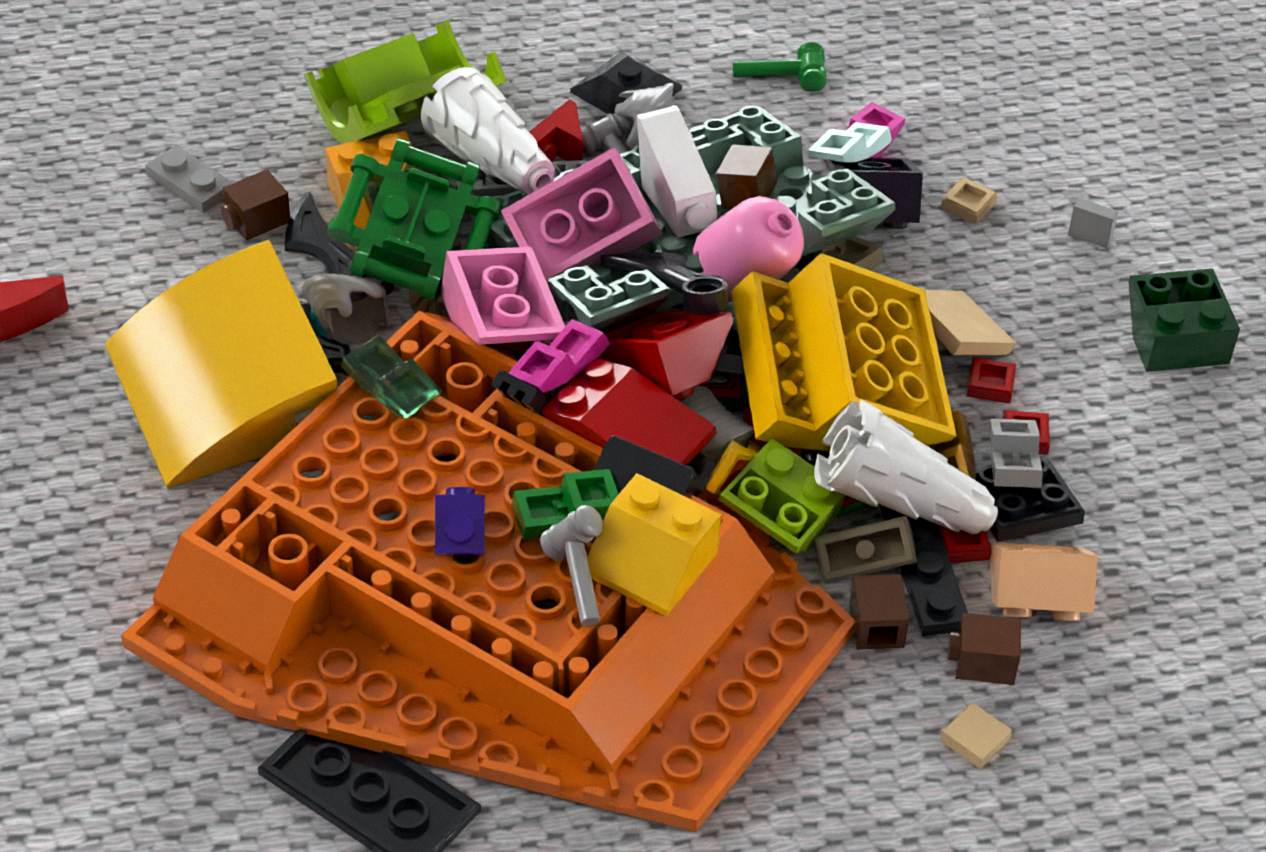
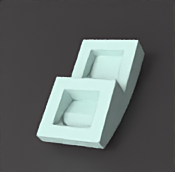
M857 122L846 131L830 129L808 150L809 156L838 162H858L875 155L892 141L890 129L886 126Z

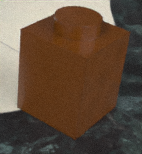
M732 145L716 172L722 209H732L742 201L758 196L770 197L777 184L772 147Z
M268 169L223 187L225 205L221 207L222 217L230 230L237 229L246 241L288 223L290 219L288 192Z
M901 574L853 576L849 607L851 616L856 620L854 632L856 649L905 648L909 614Z
M962 612L959 632L950 631L947 649V660L956 661L955 679L1014 685L1021 658V619Z

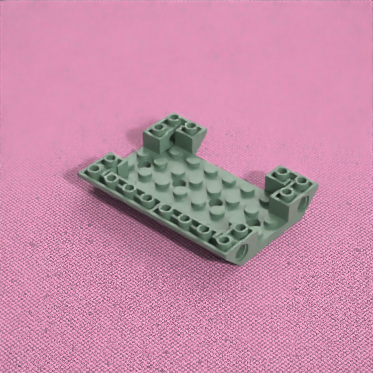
M758 105L744 107L738 113L721 119L707 120L703 125L689 130L716 190L717 219L731 210L722 209L716 172L732 145L772 147L777 184L769 198L778 200L786 205L797 217L804 236L802 256L873 230L895 211L894 201L849 169L835 170L830 172L828 176L820 178L803 165L801 135ZM639 145L633 147L631 151L620 154L663 232L662 235L628 253L663 252L684 254L688 257L686 266L694 272L702 273L704 270L699 261V254L696 256L693 254L696 238L701 232L678 238L642 188ZM574 169L563 171L559 174V176L554 177L553 181L571 172ZM518 190L504 196H493V198L500 201L503 205L502 209L529 194ZM502 213L498 220L493 221L485 249L519 247ZM470 214L471 219L474 223L477 216ZM601 264L590 267L585 265L570 268L564 274L548 279L549 289L563 322L575 320L602 332L683 302V294L666 286L647 269L629 272L604 267Z

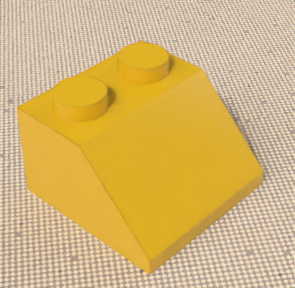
M636 473L610 504L603 520V531L599 536H596L587 557L591 578L667 617L718 553L721 514Z

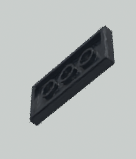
M302 729L292 734L258 767V774L373 852H443L481 811V804L404 755L383 750V753L308 735V732Z

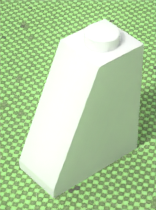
M672 106L637 115L641 184L643 190L678 238L704 231L717 220L716 190L679 108Z

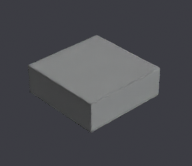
M1078 198L1073 208L1068 235L1107 249L1112 241L1118 211Z

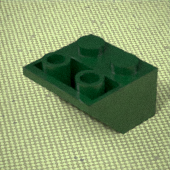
M1213 268L1133 275L1129 277L1133 340L1146 372L1230 364L1240 328Z

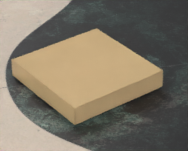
M924 289L935 338L952 355H1008L1011 353L1016 342L964 291Z

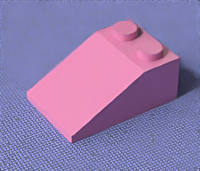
M615 147L501 210L518 246H532L547 284L548 279L564 274L570 268L585 265L590 267L601 264L600 256L628 253L663 234L629 168Z
M532 246L446 252L440 293L450 320L478 345L554 340L565 328Z

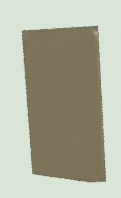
M907 516L814 537L824 584L918 563L911 525Z

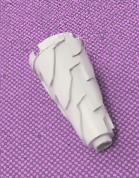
M459 68L445 74L432 86L438 92L432 100L427 96L425 97L421 109V122L426 133L435 142L444 146L462 160L480 165V169L486 174L500 178L515 189L527 194H531L553 182L555 174L553 163L540 150L536 139L524 128V121L505 102L506 98L487 75L480 73L476 68Z
M859 399L860 404L852 401L830 426L822 442L831 447L829 458L827 459L817 454L814 468L815 481L823 488L839 492L874 507H877L878 504L915 520L921 517L958 533L960 530H963L972 535L978 534L981 530L984 532L989 530L994 524L998 508L994 506L995 499L987 488L948 464L946 457L915 439L913 432L884 415L876 406Z

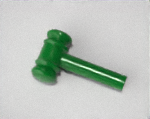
M806 42L798 48L797 60L733 61V77L798 75L799 84L803 90L810 92L820 91L827 83L826 70L824 68V49L816 42Z

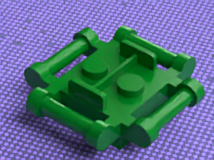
M397 138L388 166L378 163L377 160L368 155H355L350 167L353 172L337 217L332 218L327 234L335 240L358 247L349 274L357 277H363L365 274L422 293L421 298L433 302L443 278L446 252L453 249L465 213L477 216L465 250L484 249L493 221L499 219L503 205L493 197H478L471 194L480 165L469 161L465 165L411 147L410 141ZM405 162L461 181L457 190L449 187L450 181L414 168H410L408 173L401 170ZM370 180L381 184L367 225L365 229L356 227L353 223Z

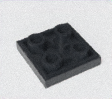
M1046 455L1040 456L1043 469L1042 488L994 486L992 465L976 470V481L987 488L995 499L994 506L998 508L996 520L989 529L997 542L1084 523L1085 510Z

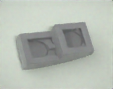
M990 419V451L994 486L1042 488L1043 469L1039 457L1040 435L1036 420Z

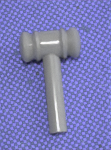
M615 112L614 114L608 113L606 117L588 124L586 129H581L584 152L592 155L596 149L602 150L603 147H606L607 150L615 147L619 154L628 152L620 139H623L624 134L629 135L631 133L633 124L630 117H621L616 115Z
M581 505L576 511L570 512L568 517L561 522L553 524L550 529L544 531L540 537V544L544 553L555 561H562L567 557L580 623L582 626L589 627L598 624L601 620L584 543L591 542L594 537L602 533L603 520L593 507Z

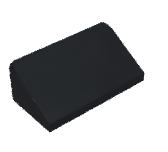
M612 435L606 442L593 469H610L618 494L636 473L689 499L694 494L696 473L693 468L615 435Z

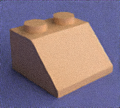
M989 541L991 546L990 575L992 603L996 607L1004 608L1003 615L1032 617L1033 610H1049L1053 619L1076 621L1080 620L1081 613H1094L1098 555L1084 547Z

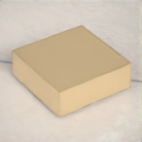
M962 177L942 198L941 208L977 224L997 203L998 193Z
M972 702L942 731L940 741L981 769L1010 740L1012 729Z

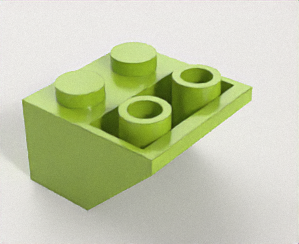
M771 438L720 494L718 500L794 553H800L810 550L815 544L814 537L822 536L836 520L846 495L836 491H829L818 485L814 478L815 467Z

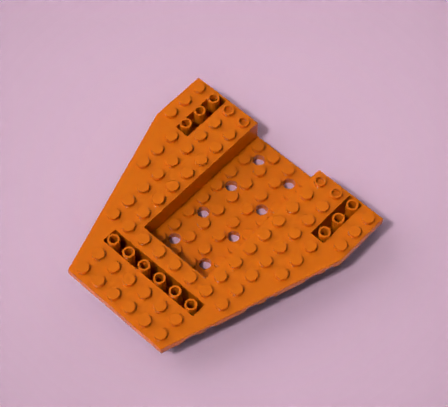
M418 311L377 350L400 372L389 378L410 388V390L403 393L392 392L386 386L387 379L381 381L383 391L391 396H405L418 386L433 397L411 413L404 415L380 399L352 373L337 387L338 389H335L180 535L153 595L154 604L121 634L122 645L125 649L237 717L292 731L302 729L306 730L308 735L383 753V750L404 755L415 762L697 832L855 632L856 620L819 584L813 586L797 571V563L786 552L780 554L770 544L771 538L763 530L719 501L720 495L713 494L707 490V482L704 481L700 491L697 494H693L690 499L721 514L718 553L669 615L666 617L592 579L601 621L594 626H582L567 557L562 561H555L544 553L540 544V538L523 540L513 510L512 498L514 491L559 487L562 483L563 473L592 471L603 448L508 399L491 385L498 372H503L504 370L508 373L535 341L478 345L456 326L450 318ZM541 340L539 342L549 346L553 340ZM549 391L542 393L550 401L552 400ZM371 416L377 420L367 421L361 419L360 417ZM445 456L452 461L443 462L435 459V457ZM692 461L686 465L694 470L702 471ZM317 470L323 472L321 476L316 478H306L301 475L304 472H314ZM450 487H470L475 489V495H485V556H475L478 560L471 564H459L454 561L456 557L465 556H435V495H446V489ZM391 512L400 515L398 518L390 521L380 520L376 517L379 514ZM591 542L584 543L587 557L593 545ZM547 599L558 603L552 609H540L534 605L536 601Z

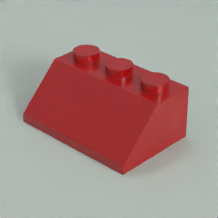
M661 310L605 332L604 334L610 345L598 358L631 367L677 400L694 393V386L710 379L733 323L731 312H720L711 315H696L687 311Z

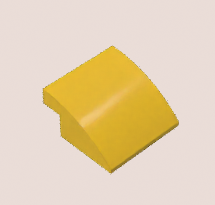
M270 240L237 251L184 278L134 314L105 343L107 353L167 489L265 456L296 427L295 414L317 407L335 389H338L337 378Z
M820 253L789 283L752 271L731 290L756 439L768 442L773 438L783 446L830 451L831 447L822 443L830 426L852 401L860 404L859 399L876 406L884 415L913 432V437L925 445L951 441L957 436L924 289Z

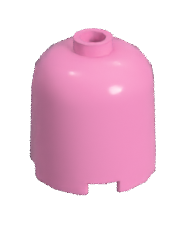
M758 196L742 201L701 232L696 238L693 254L695 256L699 254V261L704 270L702 274L720 276L721 279L727 282L728 302L732 303L731 290L750 272L755 271L780 280L798 263L804 248L803 229L795 214L786 205L775 199Z

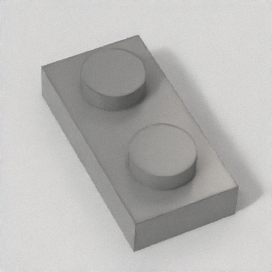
M177 145L145 165L148 177L202 213L223 201V187L233 183Z

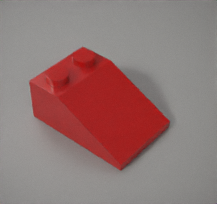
M599 358L589 363L581 373L575 376L541 409L543 417L604 448L609 438L615 435L684 465H687L717 434L716 427L635 369Z

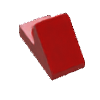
M569 99L529 131L536 139L540 150L551 162L555 160L556 156L565 161H583V138L576 102Z

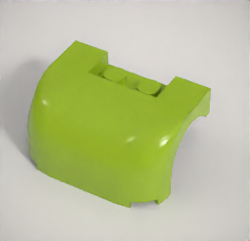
M449 20L435 25L437 34L418 42L415 34L411 33L342 59L331 66L318 70L319 79H315L313 71L304 74L315 105L328 130L338 142L344 144L359 141L420 117L425 97L427 96L431 100L434 98L438 91L432 86L441 77L459 68H473L461 51ZM494 51L487 54V66L484 74L497 87L506 83L507 80Z

